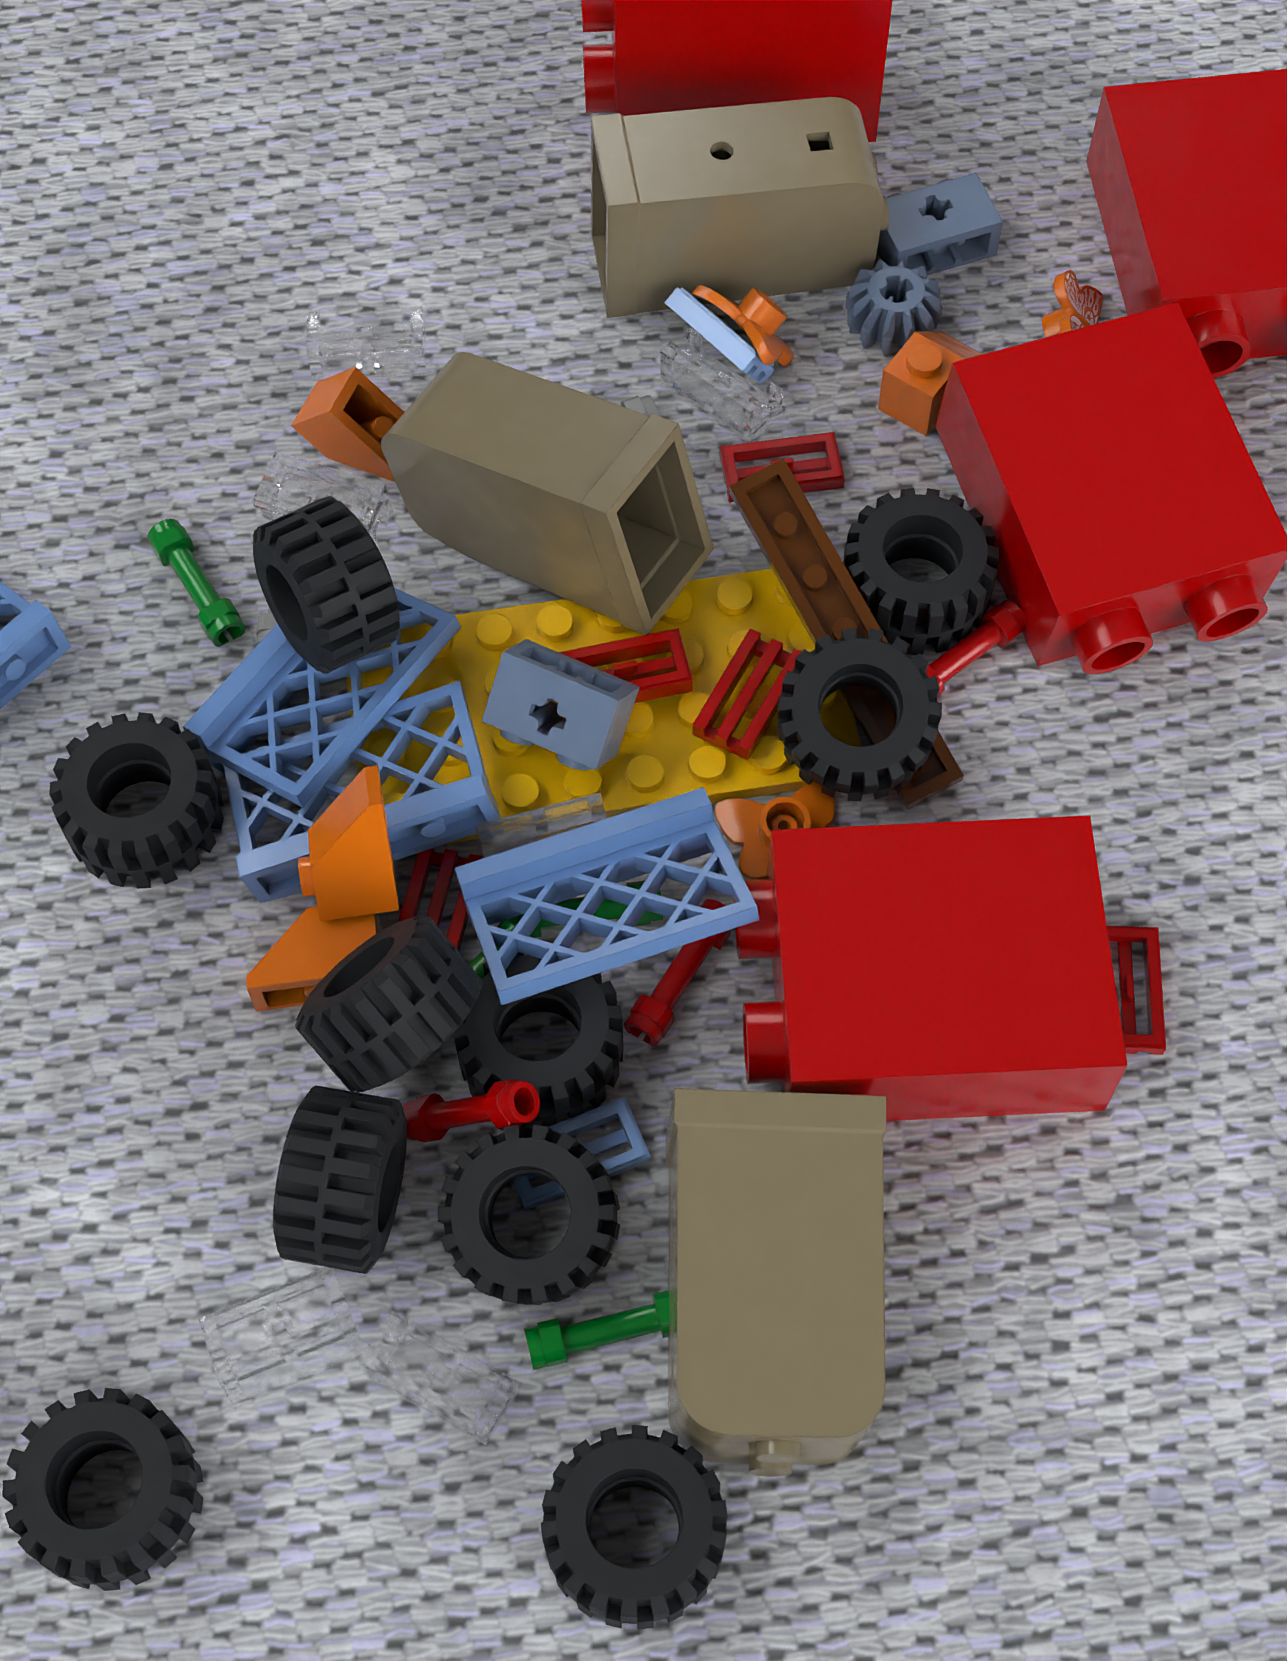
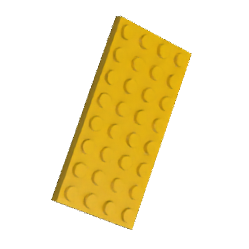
M772 568L690 580L649 634L679 628L693 679V692L634 703L618 754L597 770H578L568 767L558 761L556 758L557 753L536 744L524 746L513 743L500 734L501 729L482 721L502 653L514 645L528 639L554 651L562 652L643 635L622 626L615 619L568 599L455 615L461 628L397 700L400 701L460 681L465 691L489 786L498 805L503 825L450 842L456 843L600 821L704 787L711 803H717L726 799H743L800 789L807 783L799 777L800 769L796 764L790 766L784 755L783 741L779 740L778 711L749 761L692 735V729L695 719L750 628L760 632L761 640L770 643L772 638L782 642L783 650L792 653L794 648L800 651L806 649L811 653L815 650V645ZM423 623L401 629L402 644L423 639L433 626ZM388 644V645H386V646H384V647H382V648H380V649H377V650H375V651L382 650V649H386V648H390V647H391V644ZM667 652V653H662V654H657V655H652V656H647V657H642V658H637V659H632V660H627V661H622V662H617V663H612V664L597 666V667H594V668H597V669H599V670H606V669H611V668H613V665H614V664L623 663V662H628V661H633V660L637 661V663H641V662H646V661H651V660H656V659L671 657V656H672V653H671V652ZM754 655L712 726L713 728L719 729L757 665L759 657ZM393 665L362 673L363 688L384 683L393 673ZM773 665L733 733V737L739 740L742 739L783 669L782 667ZM346 677L347 691L352 692L351 679ZM838 689L830 694L822 703L820 709L821 721L826 730L840 742L861 747L855 717L841 691ZM453 705L431 712L420 729L442 738L456 717ZM350 710L351 717H353V710ZM387 728L371 732L360 749L382 758L398 733ZM460 737L456 744L464 747ZM412 739L396 765L418 774L434 748ZM448 755L433 781L447 785L471 777L468 763ZM357 761L359 774L364 767L368 766ZM389 775L381 786L384 805L401 800L410 784Z

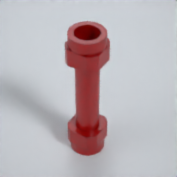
M1004 600L1002 603L997 604L983 615L980 627L928 665L926 674L929 678L936 676L940 688L937 697L945 690L944 683L996 644L1002 649L1025 631V614L1016 603L1011 600Z
M706 899L701 907L710 910L726 906L713 899ZM731 930L683 945L651 995L641 994L630 1010V1015L623 1024L625 1030L637 1038L643 1031L646 1033V1036L642 1041L653 1047L657 1046L661 1038L665 1037L674 1023L673 1007L712 947L714 946L721 950L731 935Z
M509 1079L494 1082L487 1094L444 1101L439 1094L433 1093L418 1096L415 1100L406 1102L402 1107L407 1122V1138L412 1141L426 1143L442 1140L448 1130L455 1127L492 1122L500 1130H504L503 1127L520 1125L521 1127L523 1123H528L535 1119L539 1111L540 1101L538 1093L531 1083Z

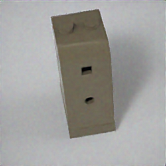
M823 97L622 116L620 113L591 116V236L607 318L671 309L664 302L676 287L679 289L683 287L692 294L698 285H702L736 301L743 300L752 287L759 289L767 296L851 286L855 285V278L858 276L860 269H873L880 231H886L889 227V208L887 199L881 192L877 161L874 152H871L861 112L853 102L839 97ZM697 298V299H698L699 301H701L704 305H705V304H712V303H710V302H707V301H705V300H702V299H700V298Z
M459 352L448 361L381 439L382 452L408 512L425 533L473 560L615 619L622 626L643 635L650 633L714 550L680 425L658 415L652 414L648 416L475 354Z
M674 1088L666 1130L665 1166L669 1168L668 1290L670 1295V1322L668 1335V1418L673 1434L678 1436V1443L685 1450L692 1445L703 1455L704 1461L749 1464L750 1474L765 1477L792 1474V1465L831 1464L843 1459L856 1448L882 1408L885 1397L883 1137L887 1130L886 1096Z

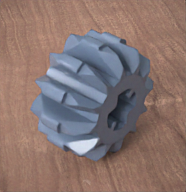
M903 258L896 266L889 267L879 259L873 271L860 269L858 276L855 278V285L850 286V291L847 292L845 308L847 309L849 332L851 334H861L860 340L862 341L863 349L875 344L876 341L881 342L884 357L892 350L893 344H899L901 349L914 332L933 331L937 328V324L941 322L943 307L941 306V299H939V282L927 279L925 266L913 270L907 269Z

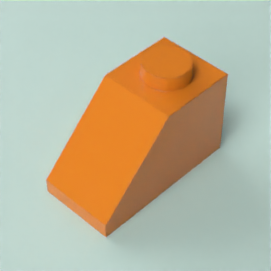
M942 331L914 332L883 369L878 409L927 436L936 425L952 362L982 355V353Z
M356 367L318 381L291 427L326 458L395 482L381 449V439L404 411Z
M378 765L368 766L361 770L308 829L309 856L298 858L303 897H316L320 922L399 910L395 869Z
M307 908L246 976L247 991L255 1010L264 1011L303 1005L317 984L341 960L362 943L380 932L377 914L320 922L318 908Z

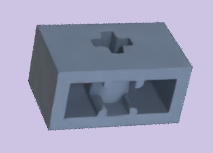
M977 173L955 179H945L931 186L903 194L896 193L886 197L889 208V227L886 231H880L877 253L880 259L889 267L896 266L903 258L907 269L913 270L925 266L926 274L931 275L997 255L1003 220Z
M526 639L503 651L482 721L501 729L500 734L513 743L524 746L536 744L557 753L556 758L558 761L568 767L578 770H597L618 754L640 687Z

